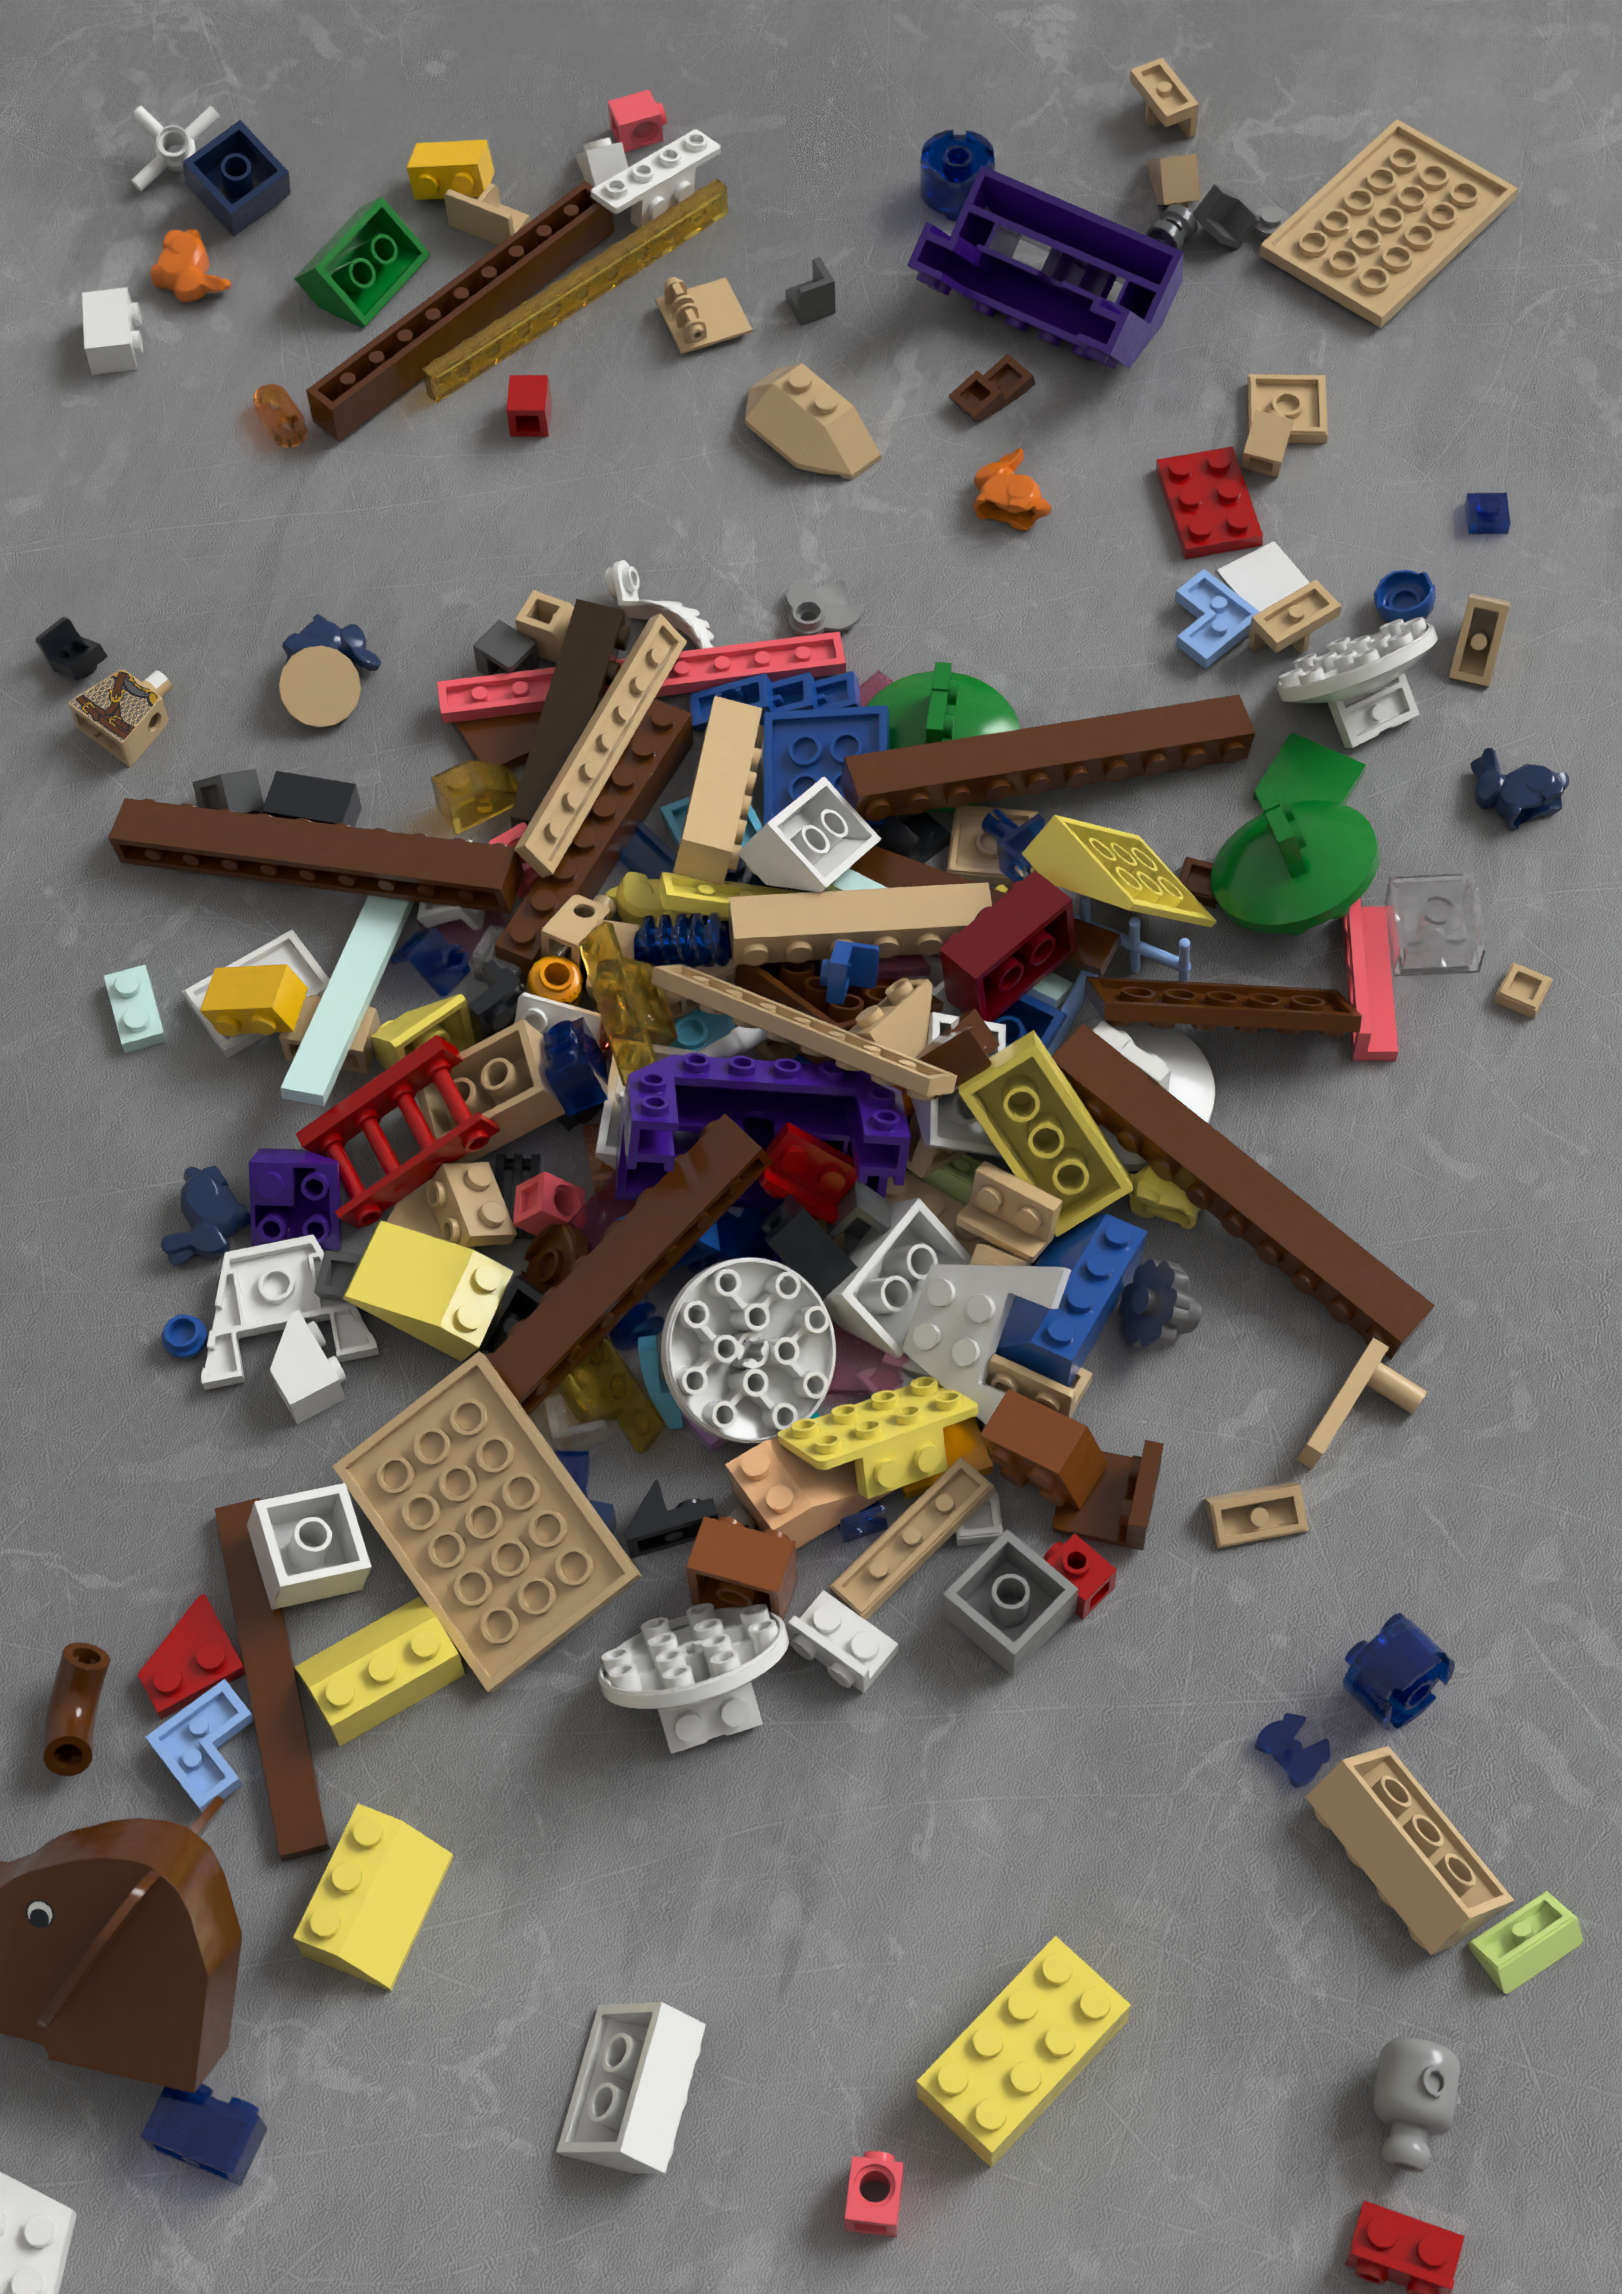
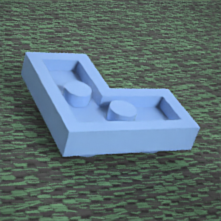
M1203 569L1176 590L1175 601L1198 618V620L1177 636L1176 646L1206 669L1250 634L1251 618L1260 611L1207 570Z
M223 1679L145 1738L202 1813L217 1795L224 1799L242 1786L239 1777L217 1748L252 1723L254 1718L231 1686Z

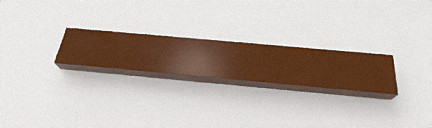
M873 846L850 867V869L887 888L976 883ZM989 887L993 905L1006 893ZM1074 918L1077 951L1063 963L1102 977L1122 942L1120 934Z
M256 1498L215 1508V1515L277 1845L283 1862L330 1850L284 1610L283 1608L271 1609L247 1529V1523L254 1502L261 1500Z

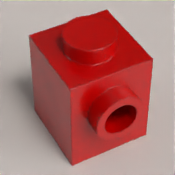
M1075 1533L1064 1544L1060 1541L1056 1542L1042 1558L1079 1589L1077 1611L1075 1613L1081 1619H1084L1115 1588L1117 1569Z

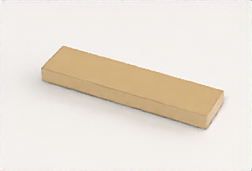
M960 1457L829 1586L831 1592L849 1609L867 1620L996 1492L994 1485Z

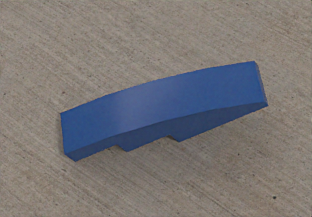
M854 671L817 681L814 680L810 672L774 682H771L767 674L764 673L690 693V711L692 713L694 731L706 730L714 696L762 708L760 725H764V712L861 707L859 679Z

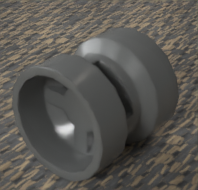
M1172 204L1162 213L1160 220L1155 221L1148 229L1146 236L1180 250L1183 247V243L1188 241L1197 231L1198 223L1189 209L1180 204Z

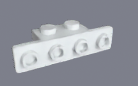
M693 130L592 188L591 198L614 214H618L631 206V223L642 229L694 198L696 167L719 155L721 146L699 130Z

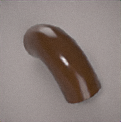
M77 1642L69 1644L64 1648L52 1689L45 1727L43 1760L50 1771L60 1776L80 1774L89 1767L92 1761L96 1714L110 1663L109 1655L103 1649L92 1644Z

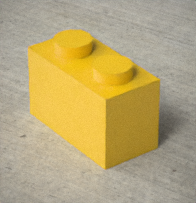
M487 140L416 143L406 167L415 200L444 199V194L449 189L469 197H480L488 185L491 184L495 173Z
M287 964L215 968L200 1012L210 1021L217 1032L225 1036L233 1037L238 1034L252 1033L272 1035L275 1032H294L308 987Z

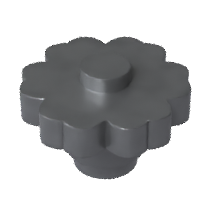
M1149 1259L1144 1265L1136 1268L1133 1283L1124 1287L1122 1301L1119 1306V1314L1125 1318L1121 1326V1334L1126 1338L1130 1346L1160 1352L1175 1341L1176 1335L1191 1333L1198 1326L1202 1315V1307L1200 1302L1190 1292L1186 1291L1189 1284V1276L1183 1271L1181 1265L1166 1260L1157 1261Z

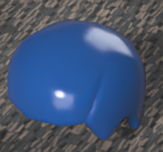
M1411 570L1392 571L1380 580L1373 593L1376 610L1384 621L1388 623L1397 619H1403L1405 623L1418 617H1424L1425 620L1432 612L1436 599L1435 585L1432 584L1426 572L1417 573Z

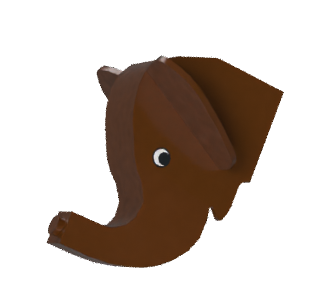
M217 1795L190 1828L167 1820L145 1818L114 1820L68 1831L48 1841L34 1853L10 1862L0 1861L1 2034L41 2044L47 2050L49 2060L186 2092H196L229 2047L242 1943V1932L225 1873L211 1846L201 1839V1836L225 1803L221 1797Z

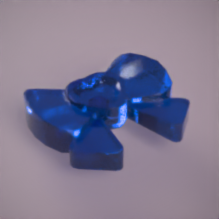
M1286 1713L1282 1721L1272 1722L1263 1728L1255 1742V1749L1273 1755L1275 1761L1287 1770L1291 1785L1298 1788L1312 1782L1322 1763L1329 1762L1331 1757L1328 1739H1323L1303 1749L1302 1743L1294 1738L1304 1725L1306 1717Z

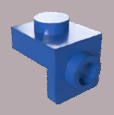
M836 940L831 959H823L821 966L820 985L827 986L826 1003L843 1005L849 986L871 989L876 986L880 948L877 945Z

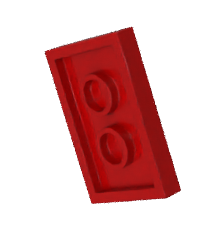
M1233 446L1156 460V473L1185 559L1262 546L1263 533Z

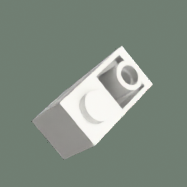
M610 137L583 144L585 152L575 154L585 181L594 187L628 168L622 142L612 144Z
M299 1310L290 1313L270 1367L276 1389L297 1425L345 1400L341 1382L347 1380L337 1358L332 1356L327 1359L321 1347L326 1345V1341L315 1321L307 1324Z

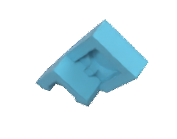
M656 1335L638 1337L640 1366L650 1398L669 1429L683 1428L682 1410L672 1397L666 1381H661Z

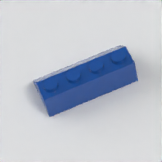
M1102 1214L1087 1218L1058 1237L1054 1234L1053 1240L1045 1248L1035 1266L1065 1267L1071 1270L1058 1309H1050L1016 1296L1011 1305L995 1354L1064 1386L1070 1387L1121 1299L1124 1287L1130 1283L1136 1268L1141 1264L1147 1231L1109 1214Z

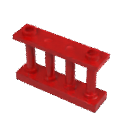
M438 1035L429 1039L295 1133L302 1148L324 1157L328 1156L330 1159L339 1162V1178L350 1201L337 1209L335 1213L338 1219L358 1229L378 1221L385 1210L432 1179L442 1163H455L466 1154L482 1149L488 1144L489 1138L501 1131L497 1123L477 1112L473 1116L471 1115L450 1076L452 1068L461 1063L463 1059L455 1046ZM432 1082L435 1083L457 1127L437 1141L414 1099L419 1091ZM396 1107H399L421 1149V1152L400 1165L379 1124L381 1118ZM362 1131L386 1175L366 1190L344 1149L346 1142Z

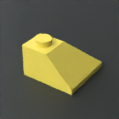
M462 994L405 1012L395 1020L382 1024L376 1033L371 1035L376 1059L386 1070L435 1035L455 1046L459 1053L475 1045L467 1000Z

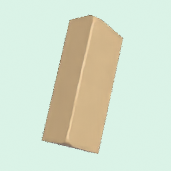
M1296 1482L1276 1484L1204 1499L1217 1548L1309 1531L1301 1485Z

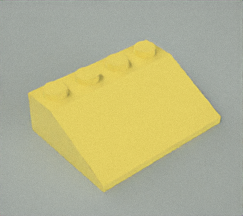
M1054 815L1022 852V855L1032 865L1030 872L1032 873L1036 870L1055 886L1129 911L1211 928L1217 922L1139 835Z

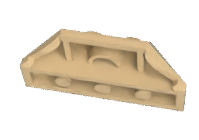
M803 363L778 368L749 388L745 425L797 469L821 474L841 475V478L853 480L881 460V454L855 407Z

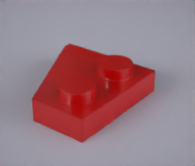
M204 1593L197 1597L139 1671L138 1676L159 1717L163 1719L191 1704L223 1679L230 1683L245 1675V1669Z

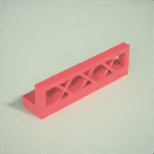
M1359 898L1350 906L1349 912L1341 917L1348 1002L1362 1015L1360 1033L1350 1032L1352 1060L1396 1061L1398 1043L1386 906L1361 907V898Z

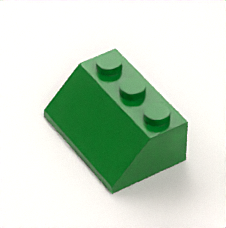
M380 196L360 207L297 274L294 280L319 308L360 328H364L431 254L384 198Z

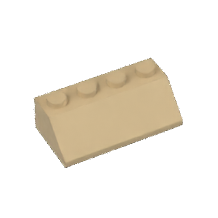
M1389 1746L1341 1760L1305 1796L1315 1809L1314 1812L1319 1822L1332 1830L1345 1847L1350 1861L1358 1868L1363 1869L1377 1887V1893L1381 1900L1398 1913L1408 1926L1412 1939L1419 1946L1425 1948L1430 1955L1455 1946L1515 1901Z

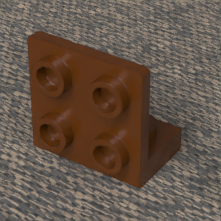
M1145 1440L1142 1456L1133 1455V1457L1102 1451L1108 1464L1080 1510L1066 1502L1063 1507L1056 1506L1052 1523L1053 1532L1070 1536L1075 1533L1084 1539L1144 1550L1164 1443Z

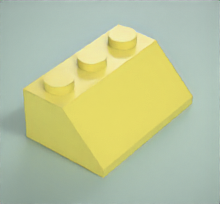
M420 1596L295 1666L296 1672L339 1747L465 1675L458 1651L437 1616Z
M357 1803L293 1936V1940L301 1955L392 1991L450 1866L453 1854L404 1821Z

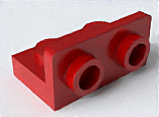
M787 1122L765 1150L774 1162L759 1176V1183L766 1193L776 1199H782L790 1193L814 1219L821 1218L833 1225L838 1219L837 1204L857 1181L854 1159Z
M1364 2200L1345 2265L1355 2268V2275L1370 2283L1384 2285L1386 2280L1405 2286L1407 2287V2294H1451L1455 2282L1454 2275L1465 2236Z

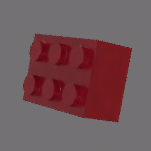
M1036 870L1025 879L1015 882L1002 898L991 907L983 908L977 914L974 921L959 933L950 935L939 949L947 1000L962 1013L976 1009L983 1021L993 1022L1077 951L1072 899Z

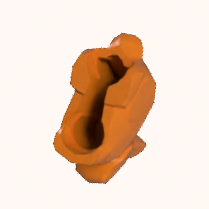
M189 229L185 232L180 230L168 231L163 241V251L158 262L151 268V279L156 288H167L174 291L175 297L179 301L191 302L202 298L207 292H221L231 289L232 286L231 282L225 278L206 274L210 264L206 248L200 239L201 235L197 229Z
M1022 448L1016 449L1011 454L1004 455L999 462L987 464L976 472L973 483L980 493L974 502L973 509L979 519L986 520L990 518L996 521L1008 522L1014 529L1028 531L1034 526L1038 518L1050 514L1052 506L1042 498L1038 484L1030 476L1014 474V471L1024 459Z

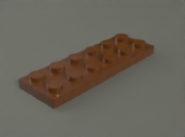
M1086 976L1084 994L1102 1019L1113 1026L1128 1027L1132 1025L1133 1021L1148 1022L1149 1025L1161 1029H1172L1175 1027V1024H1191L1193 1028L1203 1031H1215L1218 1026H1234L1235 1030L1245 1033H1257L1260 1031V1028H1274L1279 1033L1287 1035H1300L1302 1030L1318 1031L1321 1035L1328 1037H1342L1344 1032L1360 1033L1362 1015L1337 989Z

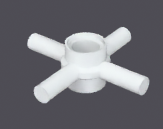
M142 106L137 107L132 113V118L156 140L155 151L157 156L131 180L132 184L141 192L166 168L174 172L184 171L183 161L196 152L194 142L220 118L218 112L212 106H209L184 130L176 125L163 127ZM180 144L184 146L177 153L168 152V149L173 145Z

